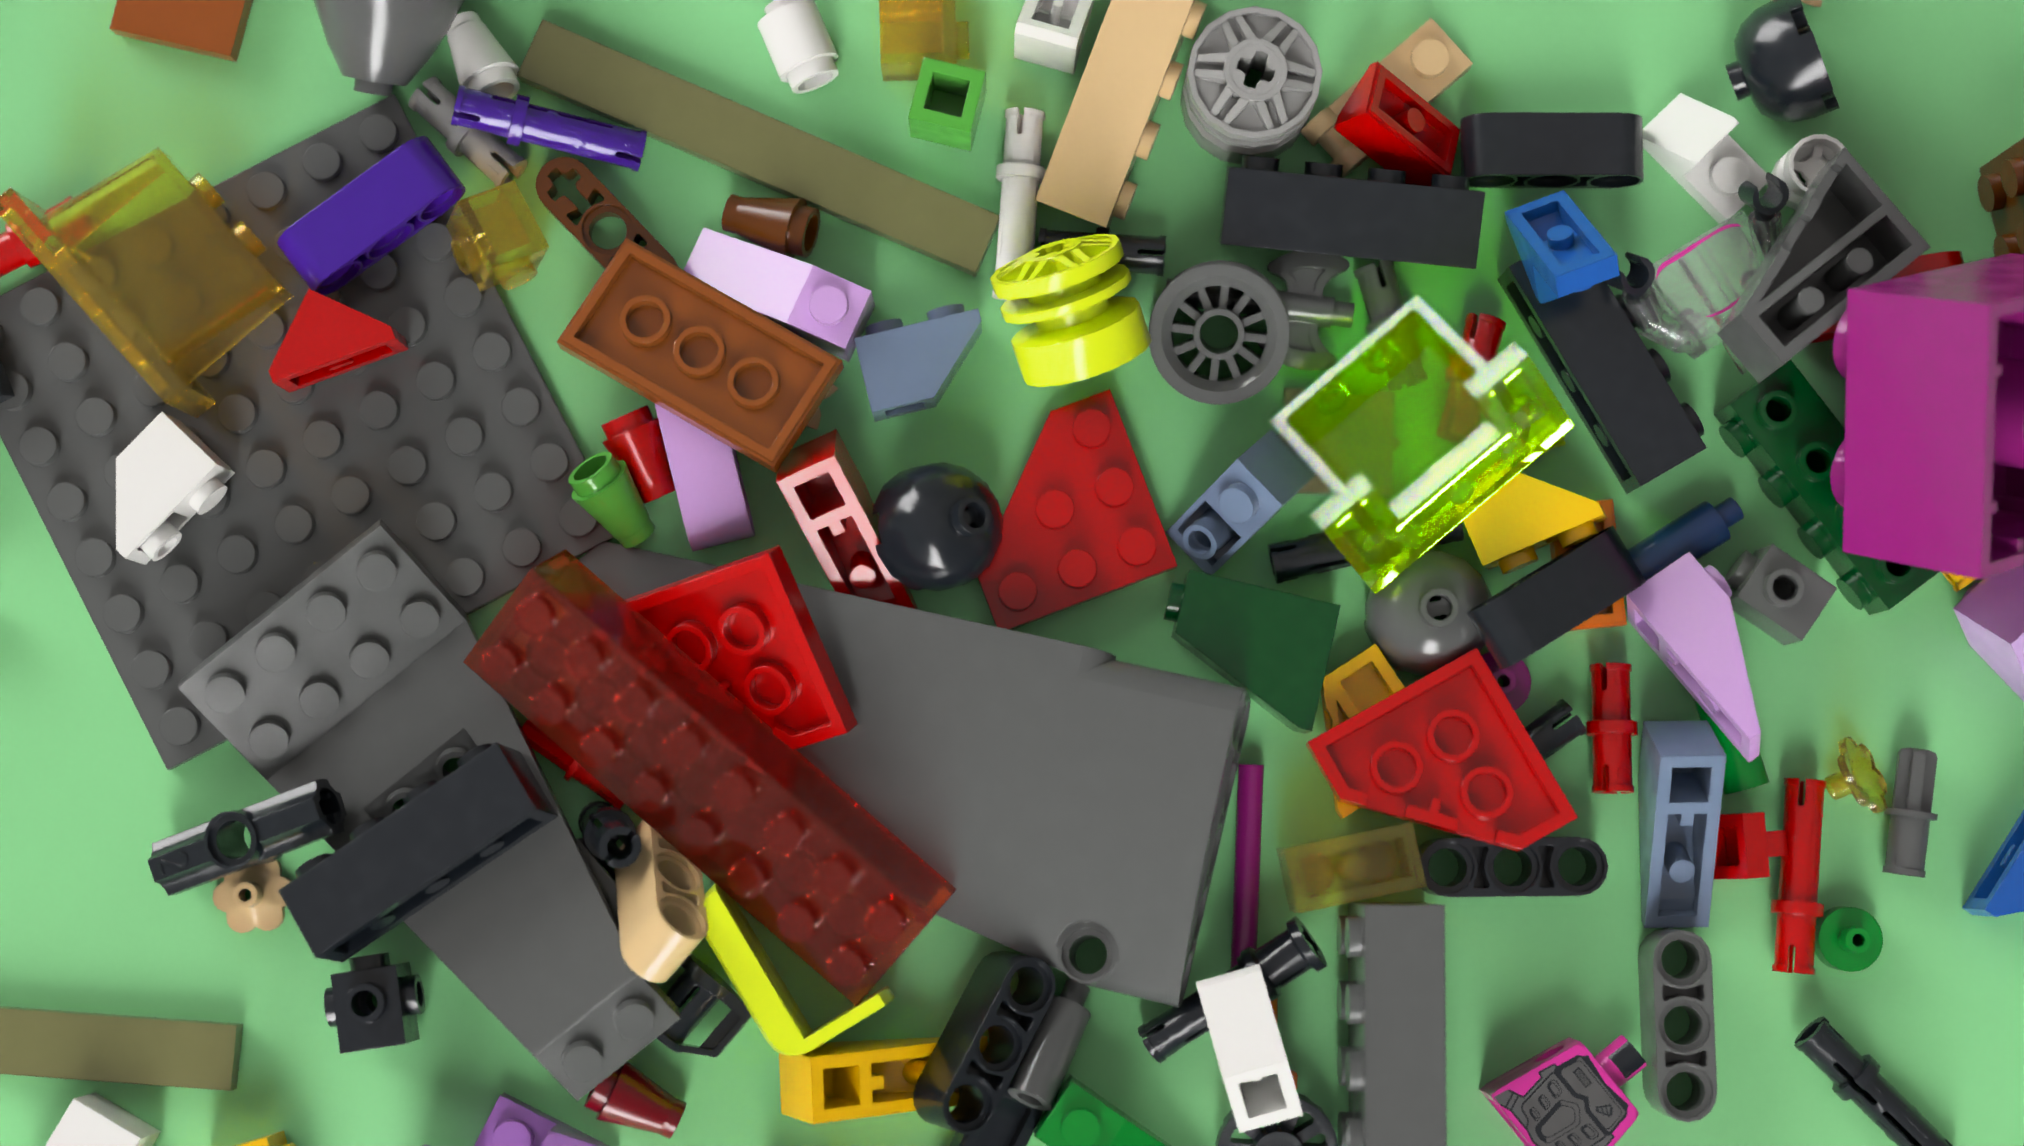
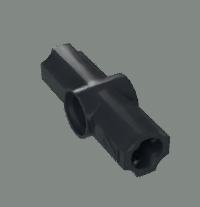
M319 779L243 809L221 812L209 822L152 843V854L148 859V864L154 882L160 884L168 896L177 895L251 866L274 862L282 857L283 854L344 832L343 823L347 812L341 794L333 789L327 779ZM245 826L251 836L250 849L244 839Z

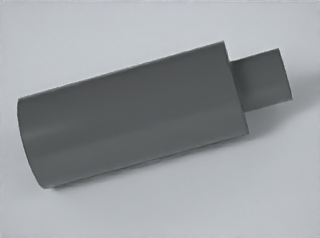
M1067 979L1060 996H1053L1052 1002L1009 1086L1008 1093L1017 1101L1042 1111H1050L1091 1016L1090 1012L1083 1007L1090 992L1088 986L1073 979Z

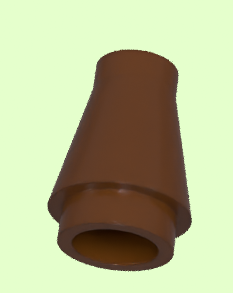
M732 194L729 196L723 210L722 228L726 232L737 234L768 250L792 258L796 255L807 258L813 251L820 228V212L817 208L807 206V202L803 198L742 197Z

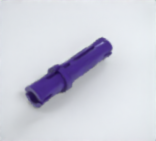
M459 85L451 125L453 126L459 125L506 137V144L519 147L520 141L612 163L637 172L639 170L640 158L643 156L646 143V131H636L529 104L530 97L517 94V98L514 100Z

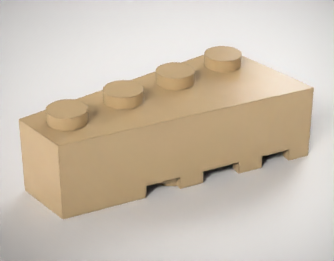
M1199 0L1110 1L1035 201L1105 228L1110 226L1113 216L1122 220L1125 219L1138 186L1128 181L1137 157L1146 161L1149 158L1161 126L1152 122V118L1160 98L1162 97L1170 101L1184 67V64L1175 60L1184 38L1194 40L1203 19L1207 3Z

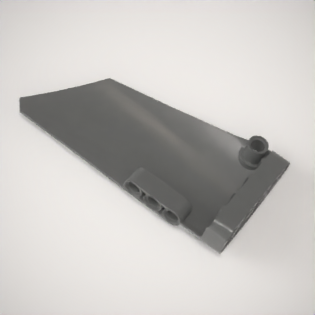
M606 541L591 549L571 565L618 681L671 796L1020 953L1044 960L1048 965L1065 972L1070 979L1081 984L1175 1007L1181 1006L1189 980L1247 728L1251 700L1246 688L1118 661L1113 654L1083 645L797 583L858 724L846 734L793 750L772 739L773 731L743 715L736 720L693 697L694 689L666 674L657 678L638 668L611 611V608L622 600L719 566L633 547L624 548L622 545ZM1098 938L1105 944L1107 960L1098 972L1084 974L1076 963V952L1084 941Z

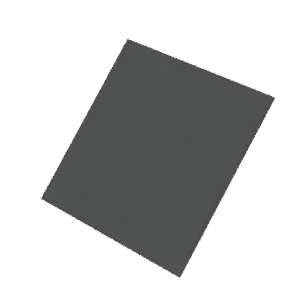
M395 94L0 295V358L15 394L14 397L0 403V437L167 770H172L228 741L178 689L179 680L379 519L391 529L467 615L580 557L599 544L614 539L604 527L572 499L574 489L569 484L568 478L573 470L585 461V458L454 206L348 284L326 296L392 326L405 337L409 350L291 393L272 382L268 370L309 289L278 247V239L297 220L396 148L417 137ZM161 412H164L182 421L235 474L224 484L227 487V492L220 502L202 515L196 513L179 530L182 533V538L177 546L158 561L151 559L144 565L125 559L116 550V458Z

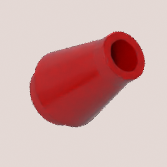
M648 405L601 425L607 438L602 444L608 452H611L616 460H624L644 504L675 491L658 418H653Z

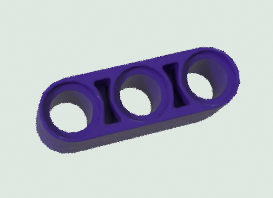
M426 136L416 137L396 148L293 223L279 237L277 244L309 289L327 296L348 284L448 211L462 198L466 191L465 186L430 139Z

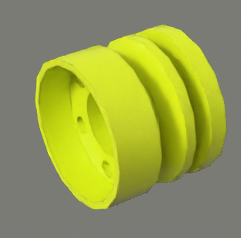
M1115 234L1087 235L1062 239L1042 245L997 269L990 277L996 296L999 299H1007L1000 307L1002 317L1006 323H1030L1018 331L1011 340L1023 380L1027 385L1048 387L1085 380L1111 371L1133 360L1146 351L1150 345L1151 338L1139 301L1135 297H1112L1127 287L1132 279L1129 269L1124 264H1117L1123 257L1124 252L1120 239Z

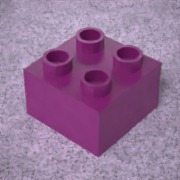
M2009 253L1848 289L1847 310L1837 325L1833 340L1834 363L1840 375L1846 379L1845 440L1841 443L1834 456L1830 477L1833 496L1838 504L1843 507V552L1980 580L2024 566V254Z

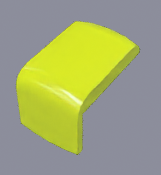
M717 881L705 893L703 906L706 907L708 932L705 938L764 1038L775 1051L787 1056H798L812 1051L884 1007L895 998L889 986H885L812 1031L728 887Z

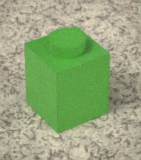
M923 57L908 116L910 136L971 151L986 95V72Z

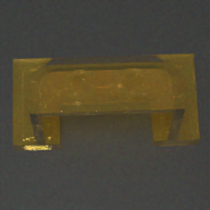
M160 147L155 148L51 212L46 211L11 187L0 196V216L159 397L166 404L195 418H199L216 403L215 399L196 378L293 296L259 258L267 250L261 240L242 220L232 227L217 210L225 200L199 172L190 179Z

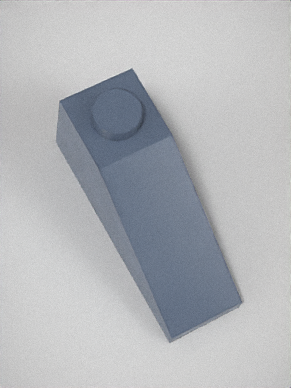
M1707 720L1643 721L1638 773L1641 916L1644 928L1709 927L1726 754Z

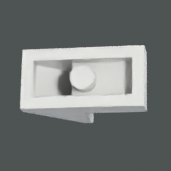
M1680 93L1643 128V148L1722 227L1745 205L1738 195L1740 185L1747 180L1756 185L1758 191H1760L1767 184V173L1728 135L1739 124L1733 116Z

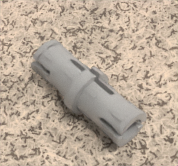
M430 77L422 84L429 91L427 93L428 97L417 88L410 97L408 106L413 111H417L447 139L446 146L455 156L465 155L494 182V186L500 191L510 187L513 181L508 177L509 171L518 179L526 169L528 161L524 157L519 156L495 134L459 125H451L456 97L442 85V82L437 77Z

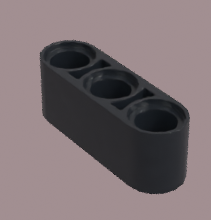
M1491 112L1472 114L1460 120L1461 176L1470 177L1469 187L1622 188L1640 184L1644 180L1642 117L1637 114Z
M1613 525L1601 530L1595 537L1573 546L1467 612L1500 670L1523 660L1646 582Z
M1543 837L1518 852L1515 851L1521 859L1522 871L1519 878L1509 885L1500 882L1495 876L1493 869L1494 859L1499 852L1506 848L1470 838H1436L1427 840L1416 848L1410 863L1412 879L1420 889L1428 894L1445 897L1581 896L1591 894L1600 888L1607 877L1608 871L1607 858L1601 847L1592 840L1582 837ZM1569 848L1578 850L1585 858L1586 863L1583 877L1574 884L1566 882L1560 875L1558 868L1560 857ZM1440 849H1447L1457 859L1458 873L1452 882L1440 886L1431 878L1428 865L1430 858L1435 852Z
M997 951L985 956L977 965L918 1078L913 1092L915 1109L925 1122L968 1135L975 1134L984 1129L993 1118L1052 1002L1056 990L1054 974L1051 967L1044 960L1006 951ZM1017 971L1019 983L1016 991L1011 995L1010 982L1012 976ZM988 1029L989 1042L986 1049L981 1053L980 1040L983 1033ZM958 1088L959 1100L957 1106L950 1112L949 1101L952 1093Z

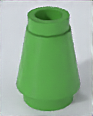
M600 452L583 461L570 474L568 482L574 489L572 499L617 539L624 548H632L639 545L653 533L655 525L649 518L648 511L624 460H616L611 452Z

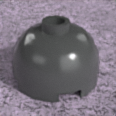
M1440 550L1413 551L1409 555L1387 564L1371 582L1365 603V631L1371 644H1377L1390 666L1402 672L1406 671L1417 676H1426L1475 648H1478L1480 651L1485 646L1467 612L1492 597L1482 575L1463 558ZM1440 616L1441 620H1435L1434 617Z

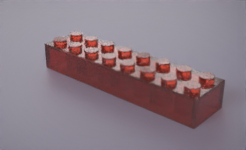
M566 549L529 570L463 661V663L855 1006L861 1002L957 890L796 749H791L773 733V729L731 692L724 690L715 678L698 667L699 665L673 642H670L661 631L639 612L630 607L623 598Z

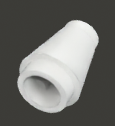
M466 11L457 14L446 35L459 85L512 99L520 89V83L517 79L519 67L481 21L476 12Z

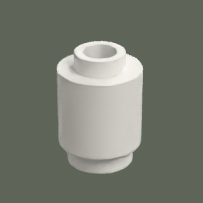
M774 0L764 8L766 15L758 22L757 26L782 82H789L792 92L800 94L820 88L835 79L839 74L835 65L838 53L815 1Z

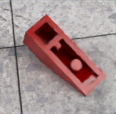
M837 429L791 449L777 471L776 483L834 591L918 609L910 589L891 576L877 555L875 545L882 544L878 530L879 516L878 513L873 514L874 504L865 482Z

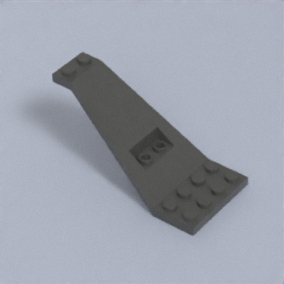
M381 519L179 680L178 689L279 794L319 779H327L333 789L341 794L347 812L343 823L344 832L324 839L335 851L351 842L349 835L359 825L376 817L386 818L395 812L394 803L403 799L415 787L431 780L440 781L451 774L443 767L449 759L461 758L471 749L486 743L493 745L497 742L519 751L558 817L403 922L577 1101L681 1019L678 1007L655 982L647 981L638 976L623 959L620 949L619 926L466 612Z

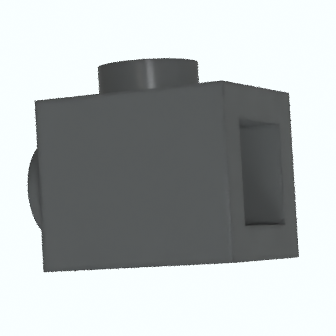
M1773 544L1758 549L1753 554L1747 550L1743 552L1725 577L1728 585L1731 586L1732 596L1730 599L1733 611L1782 645L1799 642L1804 639L1837 589V587Z

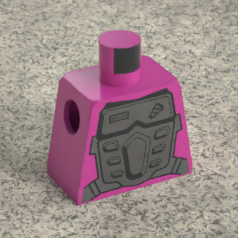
M1622 1035L1595 1057L1580 1041L1569 1037L1486 1083L1479 1090L1525 1146H1614L1639 1115L1637 1109L1620 1088L1645 1068L1647 1064L1635 1047Z

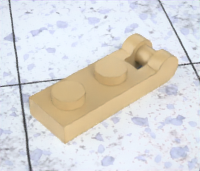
M1432 18L1426 21L1379 62L1429 104L1469 71L1473 64ZM1360 80L1330 106L1320 111L1301 130V134L1312 146L1319 143L1332 157L1333 160L1330 164L1343 165L1342 178H1345L1369 158L1368 155L1334 128L1339 113Z

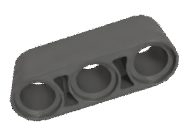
M1670 928L1658 929L1644 938L1638 953L1641 1052L1647 1064L1642 1069L1643 1090L1645 1098L1655 1110L1679 1121L1692 1122L1700 1120L1710 1113L1715 1105L1717 1096L1712 958L1707 944L1695 933ZM1677 940L1686 949L1687 962L1680 973L1670 976L1663 968L1661 961L1662 952L1669 943ZM1682 1006L1689 1016V1029L1685 1036L1679 1040L1671 1041L1665 1033V1017L1673 1008ZM1686 1072L1692 1082V1093L1689 1099L1682 1105L1672 1106L1666 1093L1667 1084L1676 1074Z

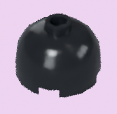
M1772 0L1754 10L1740 25L1735 37L1734 44L1737 61L1725 65L1738 101L1750 96L1760 113L1775 121L1798 122L1818 117L1839 108L1819 48L1805 17L1801 0Z
M940 462L901 471L883 485L873 505V514L879 513L878 530L882 544L875 545L877 555L891 576L909 589L917 591L928 589L938 592L969 583L990 566L1002 541L1003 518L997 498L985 481L962 466Z

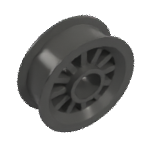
M1215 260L1203 262L1178 274L1160 294L1150 317L1149 335L1151 343L1149 347L1153 361L1162 377L1182 395L1207 404L1220 405L1239 402L1264 389L1281 369L1287 355L1290 338L1287 309L1276 287L1257 270L1233 261ZM1220 285L1219 305H1213L1206 287ZM1230 287L1244 292L1233 307L1227 306ZM1196 291L1205 309L1203 312L1186 300ZM1252 298L1258 304L1260 310L1241 317L1240 312ZM1178 308L1194 319L1196 323L1173 321ZM1216 315L1230 318L1238 329V337L1235 342L1222 349L1208 345L1201 334L1202 324L1208 318ZM1263 319L1266 321L1267 332L1245 330V327ZM1172 332L1193 334V338L1174 345ZM1243 342L1265 343V346L1259 356ZM1197 347L1199 352L1187 365L1179 355ZM1239 353L1253 365L1241 372L1235 354ZM1206 357L1211 359L1209 376L1196 372ZM1225 359L1232 376L1218 378L1220 360Z

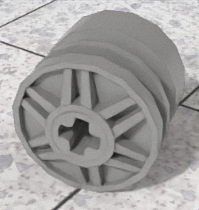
M1252 6L1228 11L1204 28L1192 46L1180 100L1185 126L1201 148L1221 161L1241 164L1242 155L1275 158L1293 146L1301 130L1308 122L1318 98L1322 78V67L1317 46L1304 27L1281 11ZM1250 69H1255L1262 73L1261 79L1255 88L1243 84Z

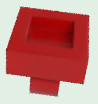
M1764 812L1720 814L1714 879L1770 877L1768 857L1788 856L1786 830L1766 831Z

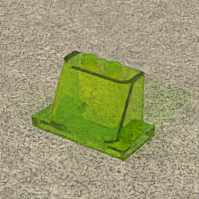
M1417 294L1269 420L1286 443L1332 494L1328 500L1309 516L1375 594L1575 426L1530 356L1513 341L1488 363Z

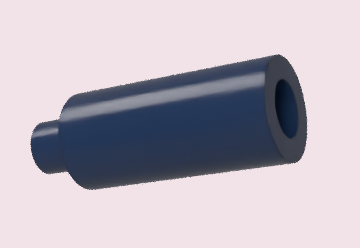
M1731 497L1715 507L1707 501H1703L1629 548L1628 551L1647 581L1688 552L1698 560L1730 540L1731 536L1728 528L1742 520L1744 514L1737 502Z

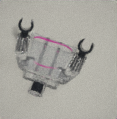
M1767 172L1768 188L1766 193L1759 198L1757 186L1746 180L1740 185L1738 195L1742 202L1754 209L1749 214V217L1742 210L1655 263L1631 252L1625 253V257L1630 263L1628 276L1626 277L1623 272L1619 271V276L1608 279L1605 282L1609 286L1623 291L1621 295L1622 301L1633 318L1636 330L1640 336L1675 353L1686 352L1693 359L1698 358L1722 343L1740 373L1744 374L1748 371L1717 333L1783 230L1780 211L1786 205L1789 198V189L1784 181Z

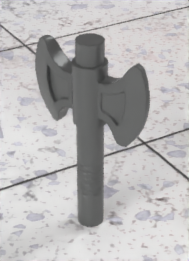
M1294 251L1269 262L1267 266L1268 272L1282 279L1287 287V291L1278 290L1287 309L1290 328L1289 346L1284 365L1308 371L1326 370L1336 365V357L1324 347L1319 338L1318 327L1329 329L1331 326L1352 327L1355 303L1335 301V297L1322 296L1325 285L1349 268L1348 260L1341 256ZM1167 278L1166 286L1169 284V282H1170L1172 279H1168V278ZM1221 286L1206 287L1213 305H1219ZM1230 287L1227 306L1233 307L1244 292ZM1197 291L1186 298L1196 308L1204 309ZM1251 298L1240 314H1250L1260 310V307ZM1258 343V346L1263 350L1265 343Z

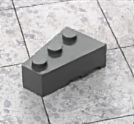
M1844 147L1818 172L1717 334L1756 381L1760 383L1841 319L1847 310L1848 289L1890 280L1929 249L1930 246Z

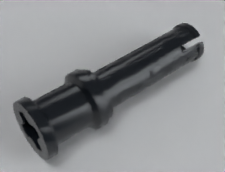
M1296 916L1286 922L1287 930L1256 950L1250 946L1240 952L1241 955L1237 957L1238 965L1226 973L1260 964L1269 998L1273 1001L1281 996L1280 988L1306 971L1313 968L1319 972L1327 967L1326 959L1318 944L1305 925ZM1198 990L1183 999L1180 1007L1173 1006L1158 1017L1138 1027L1140 1037H1147L1142 1041L1159 1063L1165 1061L1167 1057L1209 1031Z

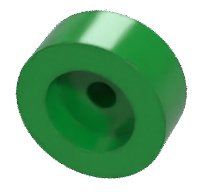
M1838 906L1823 912V917L1817 918L1815 954L1828 967L1841 971L1856 972L1868 968L1879 957L1883 946L1882 931L1876 919L1865 910L1856 907Z

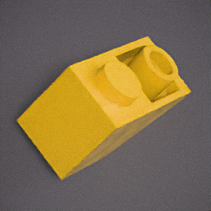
M1512 469L1452 495L1482 566L1489 570L1499 566L1503 575L1538 561L1535 550L1559 540L1562 548L1566 549L1595 537L1599 534L1595 524L1608 519L1599 502Z

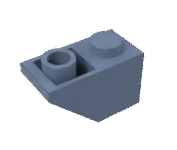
M963 304L946 305L927 312V321L903 326L902 319L884 320L867 326L865 328V336L854 338L875 422L937 406L982 333V323L978 308L965 311Z
M1271 429L1237 458L1166 533L1204 573L1213 575L1316 474Z

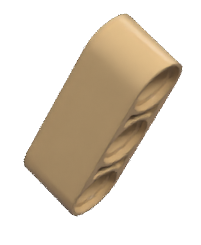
M656 806L650 810L635 829L640 837L642 846L639 857L628 867L615 868L620 949L623 959L638 976L647 981L662 983L666 982L707 935L708 920L706 907L703 906L705 893L699 839L696 830L679 812L665 806ZM623 844L620 849H624L625 845Z

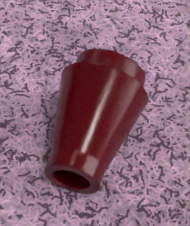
M627 1061L589 1092L584 1107L597 1112L596 1120L658 1133L670 1139L682 1118L686 1102L673 1097Z

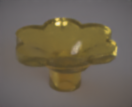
M1851 737L1840 739L1838 742L1840 755L1837 759L1840 771L1825 777L1828 793L1835 800L1853 794L1856 801L1862 807L1868 806L1875 814L1886 811L1887 804L1884 795L1888 791L1887 784L1881 772L1875 767V761L1871 752L1864 744L1857 745Z

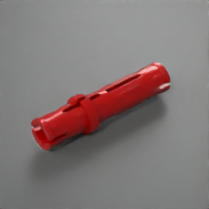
M1784 778L1783 830H1786L1788 856H1781L1778 899H1771V912L1777 913L1772 971L1793 973L1795 948L1794 973L1815 975L1816 917H1823L1824 904L1817 903L1824 791L1827 781L1806 778L1805 783L1800 781V778ZM1804 786H1805V802H1804V805H1803Z

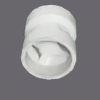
M1826 134L1810 135L1801 139L1775 163L1771 174L1784 181L1789 189V198L1785 206L1796 209L1818 172L1845 147L1838 139ZM1799 173H1801V176H1802V178L1806 181V183H1804V182L1800 179Z

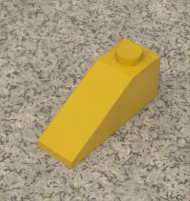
M983 1035L980 1040L981 1053H983L988 1045L987 1036ZM940 1037L823 1043L812 1051L798 1056H787L779 1053L781 1114L810 1124H820L916 1111L913 1092L917 1080ZM958 1088L952 1093L949 1106H957L959 1100Z

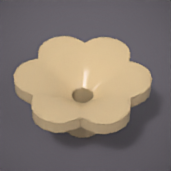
M278 860L251 866L225 876L224 881L216 886L213 891V902L217 909L226 913L227 924L235 932L246 933L256 927L264 931H271L278 928L285 918L284 907H286V904L278 890L292 882V880L282 876V867ZM247 889L251 892V897L249 900H247L245 897V892Z

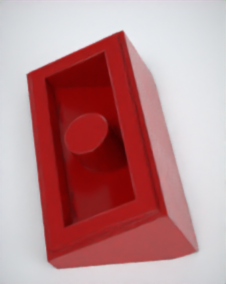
M1378 61L1370 64L1339 113L1334 126L1337 132L1384 169L1407 171L1405 184L1431 186L1432 174L1451 175L1460 128Z

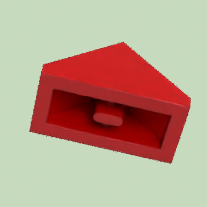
M308 289L268 371L274 384L291 393L409 350L405 337L392 326Z

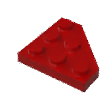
M1110 389L1050 411L1003 514L1002 541L990 566L978 576L996 627L1009 630L1173 570L1178 566Z
M780 545L627 598L611 608L638 668L657 678L666 674L694 689L693 697L736 720L743 715L773 731L772 739L793 750L846 734L858 724Z
M1478 648L1469 651L1313 738L1306 744L1339 802L1518 852L1578 818Z

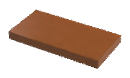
M628 238L624 240L557 340L560 349L774 473H777L844 368L841 359Z

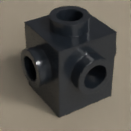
M389 952L349 958L351 971L330 975L332 987L325 989L324 1008L329 1026H337L340 1054L402 1045L420 1039L417 1014L424 1012V990L420 976L418 974L411 975L410 962L390 965ZM373 994L376 996L377 999V1008L374 1006L372 1002Z

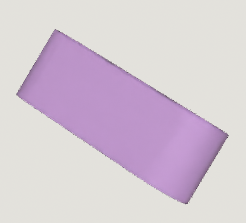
M655 404L685 531L692 551L755 536L754 524L736 450Z

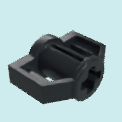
M690 954L681 964L685 971L665 994L680 1009L698 987L699 991L681 1011V1019L658 1036L657 1039L678 1053L686 1052L717 1057L752 1016L741 997L716 972ZM718 1000H721L731 1009L701 1046L683 1043Z

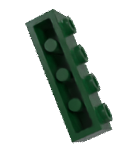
M1791 359L1760 383L1756 382L1714 414L1722 424L1719 427V433L1725 444L1737 456L1741 458L1746 456L1761 475L1758 478V483L1763 493L1774 505L1779 508L1785 506L1800 525L1797 529L1800 540L1815 557L1819 559L1825 557L1840 577L1836 580L1840 592L1852 606L1859 610L1864 608L1869 615L1890 610L1940 572L1843 552V507L1838 504L1833 496L1830 477L1834 456L1841 443L1845 440V428Z

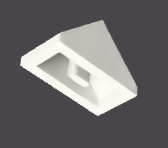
M1025 0L1014 32V58L1074 74L1095 0Z

